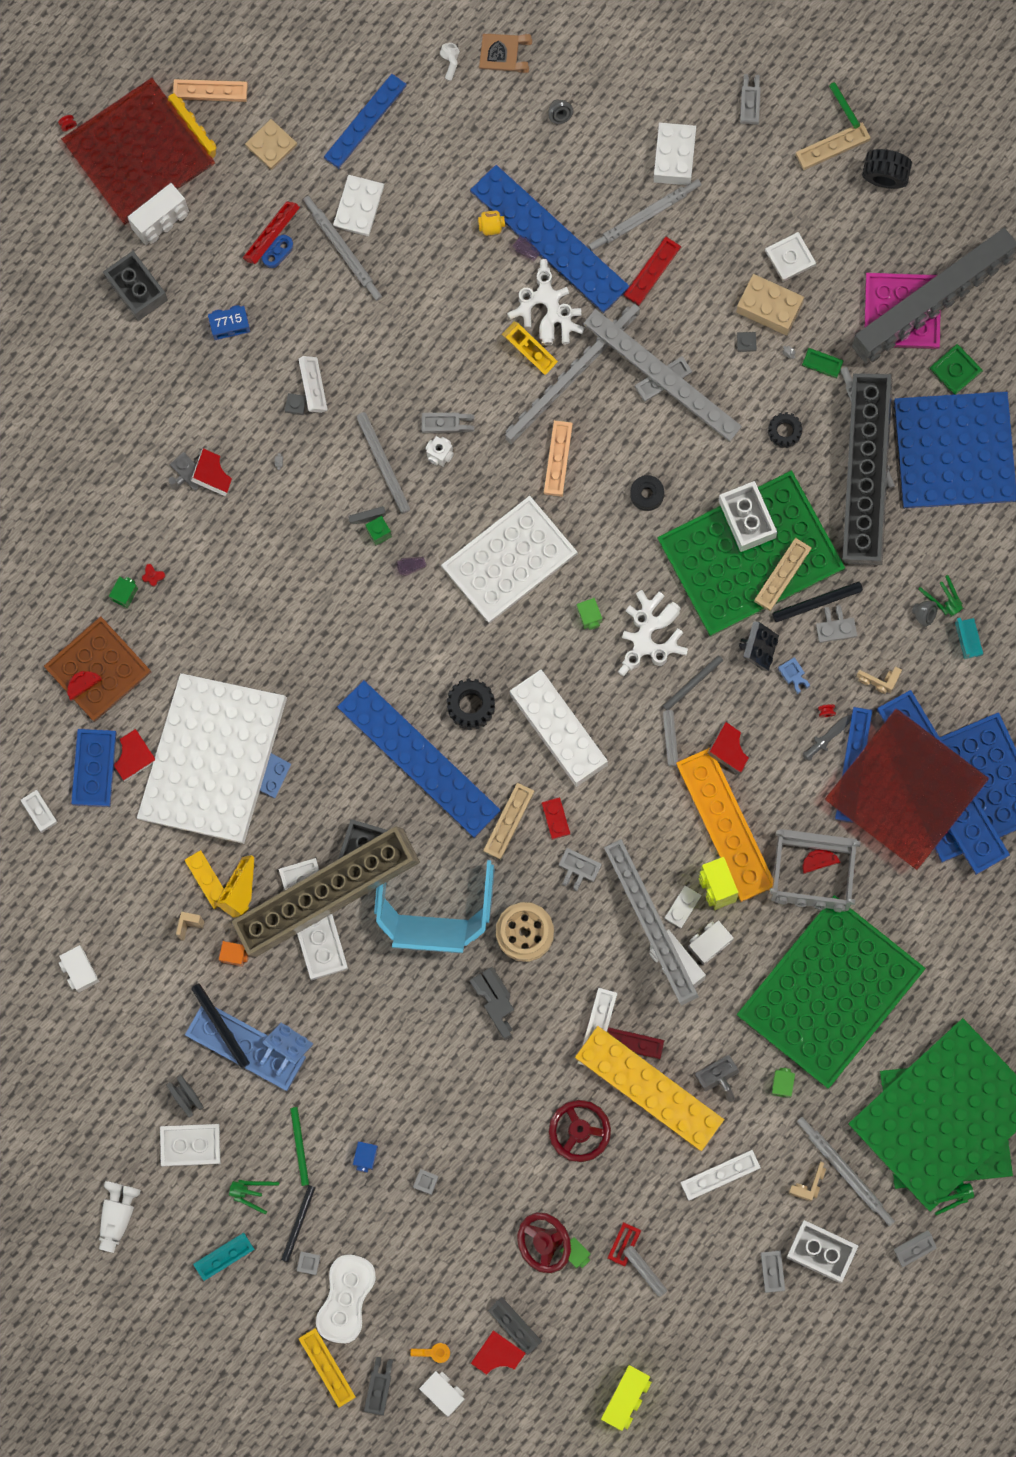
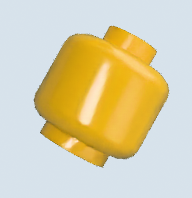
M497 210L482 212L481 217H478L479 231H482L486 236L500 234L502 227H505L504 216H500V212Z

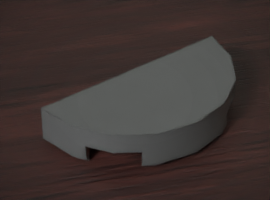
M382 506L349 515L348 517L349 522L352 524H363L371 522L380 516L384 517L386 512Z

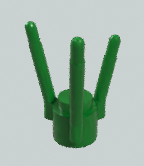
M946 575L945 578L953 597L945 584L940 582L943 591L949 599L944 603L946 607L940 604L923 588L919 587L918 590L930 601L936 602L937 607L945 615L950 614L953 617L964 609L963 603L960 601L949 575Z
M244 1180L232 1182L229 1196L234 1197V1201L241 1202L258 1212L267 1214L266 1210L243 1199L246 1198L247 1194L258 1197L262 1196V1193L248 1190V1186L245 1185L278 1186L279 1182Z
M962 1182L954 1189V1195L935 1200V1204L953 1199L958 1200L936 1211L935 1215L937 1216L960 1204L967 1203L969 1199H973L974 1191L972 1185Z

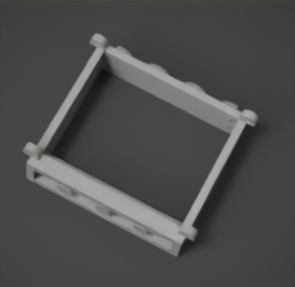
M784 829L776 831L775 836L778 837L773 886L769 894H772L771 901H776L778 904L792 903L798 907L814 906V908L820 910L830 908L836 912L848 911L850 905H855V900L851 899L856 846L860 847V841L852 838ZM782 845L850 853L846 899L841 900L778 891Z

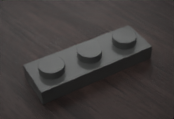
M503 1297L497 1300L488 1310L527 1355L542 1342Z

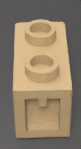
M897 667L894 668L893 672L889 670L884 680L887 683L861 670L858 671L856 677L864 685L872 684L876 686L877 691L883 694L887 692L891 694L902 670Z
M820 1161L810 1191L807 1190V1186L796 1183V1186H791L789 1194L808 1201H812L813 1198L817 1199L820 1190L817 1184L819 1179L823 1180L826 1168L823 1167L824 1162Z

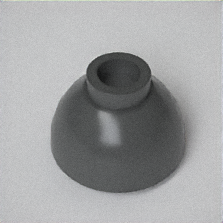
M556 99L552 101L548 109L549 119L554 124H563L570 120L573 115L572 105L565 100Z
M924 601L920 604L916 603L913 606L912 613L915 614L917 621L921 625L927 627L933 623L938 607L934 601Z

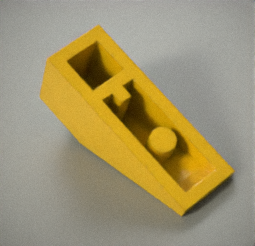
M515 321L501 334L544 375L558 362Z
M252 855L241 858L216 903L219 908L233 918L242 916L249 909L248 905L252 898L254 856Z

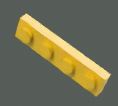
M175 93L169 95L168 106L209 160L214 158L217 149L214 141L208 139L205 129L197 124L191 111L188 112L185 108L184 101L180 97L178 98Z
M315 1328L298 1338L337 1406L340 1408L355 1399L354 1392L317 1329Z

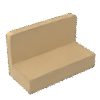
M181 912L176 935L180 940L184 941L187 926L203 929L204 920L200 915Z

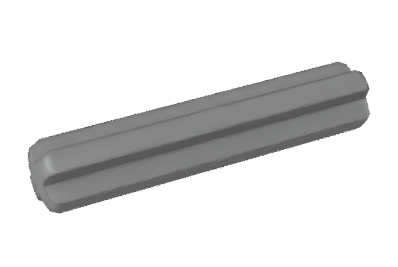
M666 710L663 712L667 759L668 766L673 767L677 766L676 763L678 762L673 710Z
M627 1247L623 1251L626 1257L657 1296L664 1295L667 1292L665 1286L634 1247Z

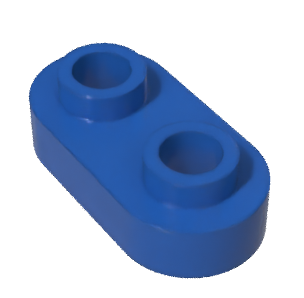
M287 235L278 236L263 254V264L268 268L277 267L293 250L292 239ZM285 243L287 244V247L281 248V245ZM269 257L275 258V260L272 262H270L268 259Z

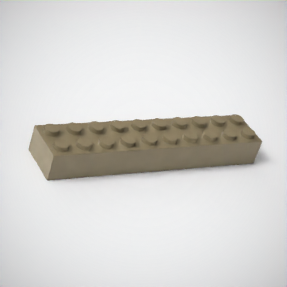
M395 826L233 920L232 923L248 956L258 957L414 867L420 861L404 829Z

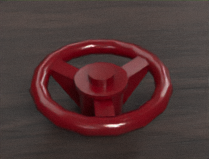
M575 1100L566 1102L556 1110L550 1120L548 1133L551 1145L559 1155L569 1161L586 1162L595 1159L604 1152L610 1142L611 1126L609 1118L601 1107L591 1101ZM574 1108H586L596 1113L602 1122L603 1129L591 1127L587 1121L579 1119ZM567 1112L572 1123L568 1128L570 1138L563 1147L558 1141L556 1131L560 1118ZM590 1136L602 1137L598 1147L590 1153L582 1155L571 1153L576 1143L586 1142Z
M540 1212L528 1215L522 1221L517 1239L518 1248L523 1259L530 1267L539 1272L552 1274L562 1270L568 1263L571 1254V1239L565 1226L554 1216ZM537 1220H545L555 1228L544 1229L530 1224ZM525 1233L533 1237L534 1247L541 1254V1264L535 1261L529 1254L525 1243ZM563 1241L564 1251L562 1258L558 1263L549 1266L556 1248Z

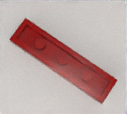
M286 201L243 256V259L248 263L256 264L299 210L300 206L297 203Z
M665 237L627 289L624 297L640 306L677 255L681 246Z

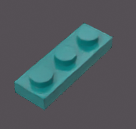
M242 1233L193 1265L203 1281L255 1249L245 1233Z

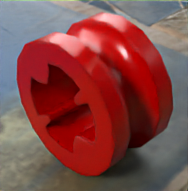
M66 115L58 121L64 132L77 126L73 115Z
M835 705L819 706L818 710L821 711L819 717L835 716Z

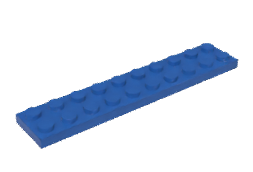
M497 165L470 189V192L491 211H499L500 216H504L505 224L543 259H547V262L601 312L605 313L630 287Z
M365 680L337 706L348 719L473 838L501 812L482 791Z
M909 690L877 708L881 718L975 875L1009 857L1008 850L913 692Z

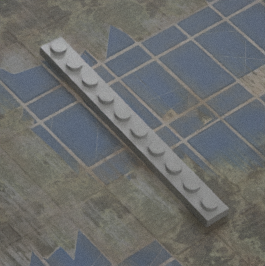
M636 304L631 308L628 306L622 312V317L618 321L614 320L613 323L624 331L640 314V308ZM597 337L596 343L593 346H588L580 359L573 361L570 365L571 369L567 373L563 372L558 377V382L554 386L550 385L545 390V395L541 399L537 398L531 405L532 408L528 412H523L515 425L512 424L505 432L506 441L512 444L609 345Z
M595 309L584 322V326L730 442L742 428L739 423L598 310Z
M622 839L604 847L679 1003L682 1006L698 998L699 996Z

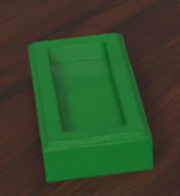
M808 348L802 366L837 379L844 360Z

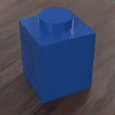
M358 1141L353 1161L357 1171L368 1173V1170H373L378 1151L377 1145Z

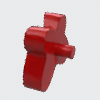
M147 564L142 580L150 582V585L155 587L157 582L163 580L166 575L163 571H155L151 564Z

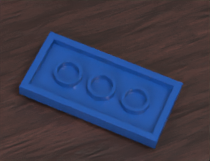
M78 729L72 805L111 807L116 731Z

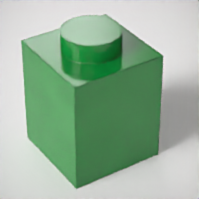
M382 516L365 525L375 546L392 538L391 531Z
M119 576L109 594L110 600L128 609L138 590L136 582L129 577L124 579Z

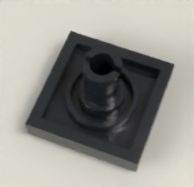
M753 621L749 639L741 638L740 642L745 644L739 643L740 650H745L743 657L761 670L769 671L779 635L761 622Z

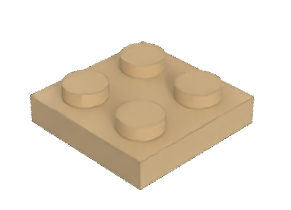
M270 119L245 143V146L272 170L297 146V142Z

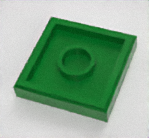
M958 344L929 368L954 395L958 394L983 372L978 364Z

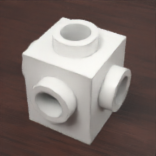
M436 436L426 446L427 458L435 465L439 464L444 467L445 463L450 462L454 455L451 442L444 437L439 438Z

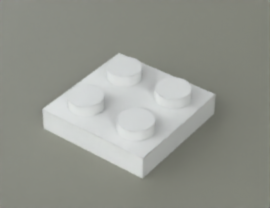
M799 232L765 248V252L782 282L816 266V262Z

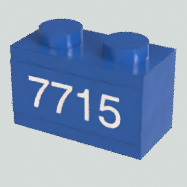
M236 305L228 310H215L208 314L214 341L251 332L244 306Z

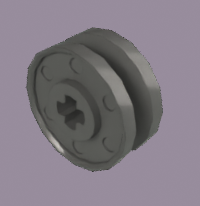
M180 1074L176 1077L180 1086L176 1087L171 1082L167 1083L166 1086L182 1110L191 1118L194 1115L191 1109L193 1104L199 1110H202L204 1106L194 1090Z

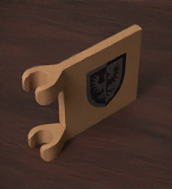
M483 34L479 69L528 73V62L517 63L519 44L532 45L531 35Z

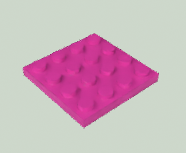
M866 273L864 328L937 275ZM940 314L934 319L929 318L926 320L925 325L919 330H912L908 338L903 341L900 339L895 343L894 347L939 349Z

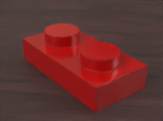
M560 797L542 802L552 840L571 835Z

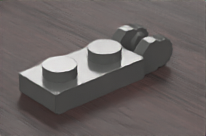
M376 1357L364 1412L384 1416L392 1377L390 1375L393 1360H388L386 1374H380L378 1372L382 1360L381 1357Z

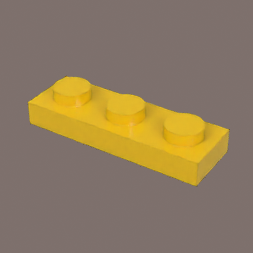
M200 850L185 859V862L213 909L218 908L216 903L224 888Z

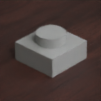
M420 1169L413 1188L432 1195L439 1176Z
M301 1252L297 1272L317 1275L321 1256Z

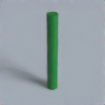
M835 82L831 83L829 87L853 128L860 127L859 121Z

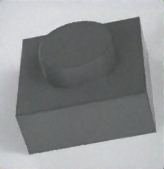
M737 332L738 352L757 351L756 332Z
M288 393L285 413L304 415L306 396Z

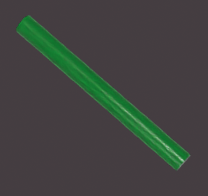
M298 1107L290 1108L301 1185L306 1186L309 1185L300 1118Z

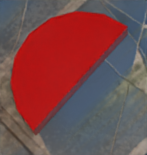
M90 671L76 673L70 679L67 694L70 701L102 681V678L97 673Z
M816 849L810 852L804 859L802 866L803 874L839 864L840 861L837 855L831 851Z

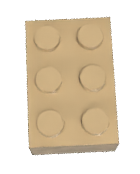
M753 274L737 305L736 313L787 336L803 305L804 296Z

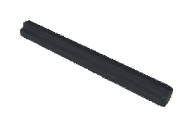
M858 581L775 611L772 614L775 622H780L863 591L862 584Z
M201 984L194 985L191 988L194 995L239 1066L245 1068L250 1064L246 1055Z

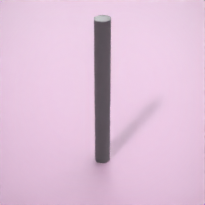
M719 655L671 697L663 705V708L670 710L723 662V659Z

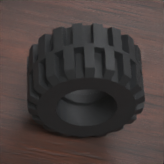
M888 149L870 150L866 155L862 177L867 182L878 187L887 189L903 188L908 184L912 161L897 151Z
M471 678L466 679L467 681L465 682L461 680L448 693L447 709L449 716L455 724H459L460 728L467 727V730H472V728L480 729L479 726L483 725L484 727L487 725V721H491L492 715L495 712L494 695L490 687H487L483 681L482 683L478 679L471 681ZM467 695H476L482 700V707L475 713H466L460 709V701Z

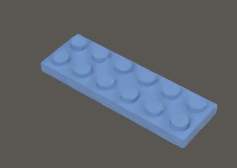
M201 1006L185 1036L238 1064ZM216 1008L250 1062L245 1069L288 1091L306 1056H303L295 1065L289 1062L284 1072L278 1077L276 1073L286 1058L284 1055L274 1050L264 1066L260 1065L269 1048L263 1044V1041L268 1036Z

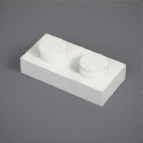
M37 790L21 799V802L41 833L58 823Z
M684 886L665 919L681 929L701 898V895Z

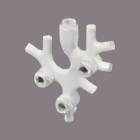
M541 259L540 268L537 273L538 290L533 292L530 288L521 289L519 292V302L521 305L517 309L508 312L507 315L510 320L522 316L524 328L530 329L532 307L539 303L544 304L547 307V314L540 323L539 341L544 346L552 345L554 341V324L559 322L562 329V344H569L570 331L580 334L584 332L585 327L571 321L573 316H582L581 308L572 309L568 304L559 305V299L569 294L567 287L557 291L552 289V274L550 268H548L547 259Z
M641 590L636 595L642 604V609L636 610L631 605L626 609V612L634 617L635 626L640 629L636 633L627 631L623 633L622 638L631 640L634 643L632 651L626 654L625 660L622 662L623 666L618 671L622 676L629 670L632 671V669L637 668L640 665V658L645 654L651 655L652 662L657 666L664 665L667 661V655L671 653L687 655L688 648L677 645V640L683 634L678 628L668 641L663 644H656L651 639V634L654 630L670 625L680 614L679 611L681 610L676 603L672 602L663 609L659 616L654 617L652 611L664 598L661 592H658L652 600H648L643 590ZM643 618L645 621L639 622L638 619ZM661 655L663 659L658 660L656 657ZM634 658L636 662L631 663L629 660Z

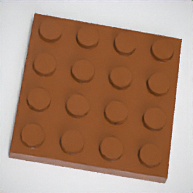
M99 617L44 665V668L66 692L68 691L70 679L81 671L97 673L102 678V681L74 699L93 722L97 721L152 673L102 617Z

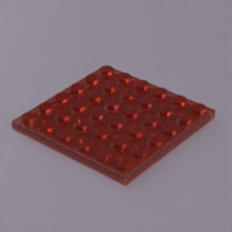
M150 78L61 138L64 145L123 225L129 223L128 216L170 183L176 189H179L215 164L213 158L209 156L207 150L197 140L198 138L188 128L186 122L177 113L175 107L168 101V98L153 78Z
M896 708L830 791L825 801L918 871L988 782L989 778Z

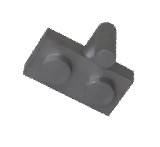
M183 452L170 464L180 476L177 479L170 477L169 484L175 490L186 481L196 492L202 487L191 481L196 464Z
M729 1055L695 1073L705 1092L720 1084L729 1102L735 1100L732 1089L726 1080L738 1074L739 1070Z

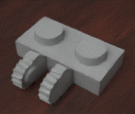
M841 605L836 606L838 620L831 621L829 607L824 608L826 622L816 624L819 643L857 637L854 618L843 619Z
M566 848L559 863V867L568 870L562 885L567 886L571 880L572 873L579 877L573 886V890L578 891L583 878L591 882L595 881L602 864Z

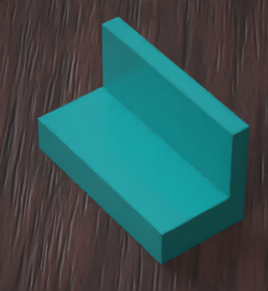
M957 618L955 626L964 660L983 656L975 619L961 620V618Z

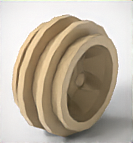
M520 902L509 906L501 914L496 924V938L500 949L508 957L516 961L530 962L541 958L549 950L554 938V926L551 917L542 907L533 903ZM522 915H527L529 919L522 921L521 917ZM510 922L516 924L514 929L509 928ZM540 922L541 927L538 929L535 928L534 923ZM524 929L525 931H530L531 934L526 938L524 935L520 936V932ZM514 936L516 942L510 943L509 938ZM536 936H540L542 939L539 943L534 941ZM523 944H528L529 948L522 949L521 946Z

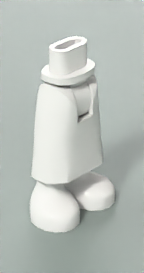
M105 1181L104 1187L110 1192V1200L104 1199L99 1249L114 1253L116 1244L119 1245V1241L130 1221L134 1206H131L132 1199L139 1196L141 1190ZM123 1191V1200L122 1203H120L119 1199Z

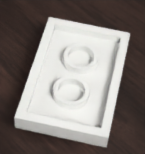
M348 175L333 227L369 236L384 184Z
M219 1124L160 1127L162 1167L221 1164Z

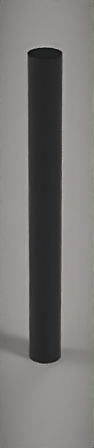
M308 1185L281 1259L289 1263L316 1187Z

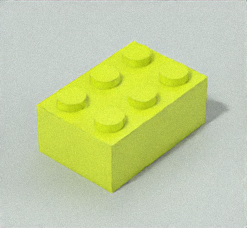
M721 857L703 864L698 880L702 889L706 888L707 890L706 900L709 907L713 906L714 910L735 903L739 892L725 858Z
M629 1365L601 1420L620 1431H623L624 1428L628 1430L633 1420L630 1417L632 1411L638 1410L643 1401L639 1399L642 1392L647 1393L652 1383L649 1381L650 1376Z

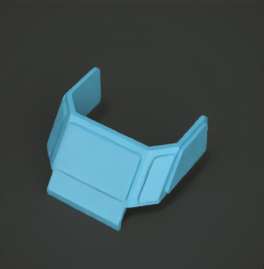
M487 860L483 908L469 920L399 915L385 899L386 883L377 887L374 914H377L376 922L378 926L394 940L392 948L463 953L464 946H467L471 941L476 940L486 930V924L489 923L493 896L494 865H492L491 860Z

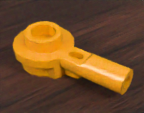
M437 1343L432 1349L411 1348L410 1355L414 1357H432L435 1362L444 1363L450 1357V1349L446 1344Z

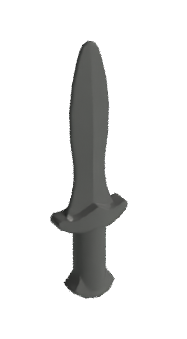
M852 714L839 720L824 736L820 738L815 736L814 740L816 743L808 751H803V757L811 761L812 757L820 749L828 751L826 746L831 739L847 727L851 721Z

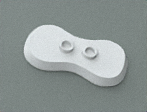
M342 1255L332 1264L329 1273L330 1292L316 1317L317 1330L325 1339L336 1343H350L359 1335L362 1328V1304L366 1295L372 1289L376 1278L375 1269L368 1260L355 1255Z

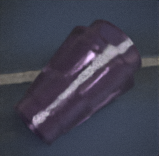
M522 235L512 246L515 252L533 261L541 253L527 237L524 238Z
M423 556L401 558L397 561V569L400 576H408L426 567Z

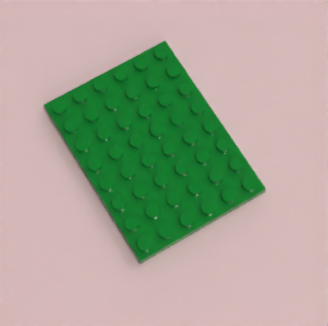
M792 470L758 487L777 531L775 539L741 552L721 506L657 537L709 637L766 610L754 602V600L795 538L810 546L811 551L776 604L845 570L843 562Z
M826 908L821 910L736 1016L825 1088L829 1089L926 968L851 908L845 912H836L834 909Z
M962 1018L851 1120L848 1125L928 1212H931L938 1205L934 1203L935 1200L947 1197L1016 1133V1074L967 1021Z

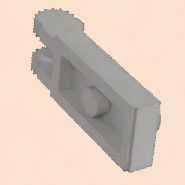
M744 74L740 124L759 125L760 75H755L754 77L755 87H748L749 77L748 74Z
M422 413V433L474 432V426L460 425V421H473L474 415Z

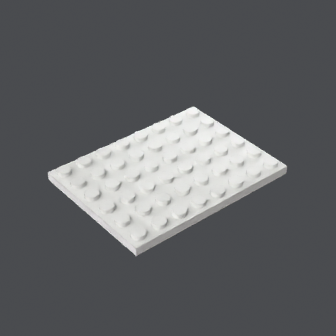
M180 673L137 819L244 844L287 697Z

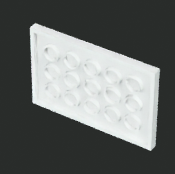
M528 496L444 562L441 567L490 624L575 557L578 552L532 497Z

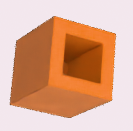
M226 941L222 942L219 956L221 963L243 967L244 962H248L249 956L243 945Z

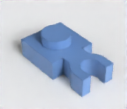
M795 657L778 667L788 685L792 682L794 683V689L797 694L801 693L798 687L799 684H804L806 689L810 687L808 681L802 678L805 672Z

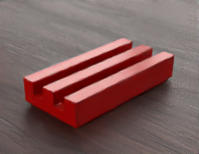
M623 1222L607 1259L625 1267L629 1259L625 1256L624 1261L620 1260L632 1231L636 1232L630 1245L634 1247L641 1230ZM625 1228H628V1233L623 1241V1244L619 1250L617 1257L615 1258L613 1257V1254L616 1250V1247L621 1239V1236Z

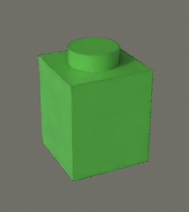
M595 598L577 604V611L584 629L589 628V630L598 628L600 623H602V616Z
M780 1068L775 1070L771 1095L786 1098L792 1097L795 1073H792L791 1069Z
M573 1237L571 1239L569 1262L576 1269L579 1266L583 1269L591 1261L588 1258L591 1254ZM562 1248V1249L560 1250V1253H561L562 1255H563L564 1248Z

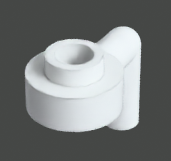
M453 43L443 44L440 55L450 62L445 76L447 80H452L458 64L456 59L460 52Z

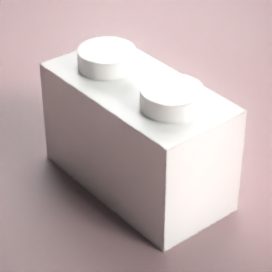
M719 920L716 923L713 921L704 928L705 932L702 935L696 934L689 941L691 944L688 948L703 966L734 939Z
M80 945L59 956L61 959L59 965L64 973H68L70 978L67 981L72 990L76 989L78 992H81L99 982Z
M435 1371L419 1389L449 1417L463 1403L465 1399L462 1396L465 1393L457 1385L453 1388L448 1383L450 1379L443 1372L439 1374Z

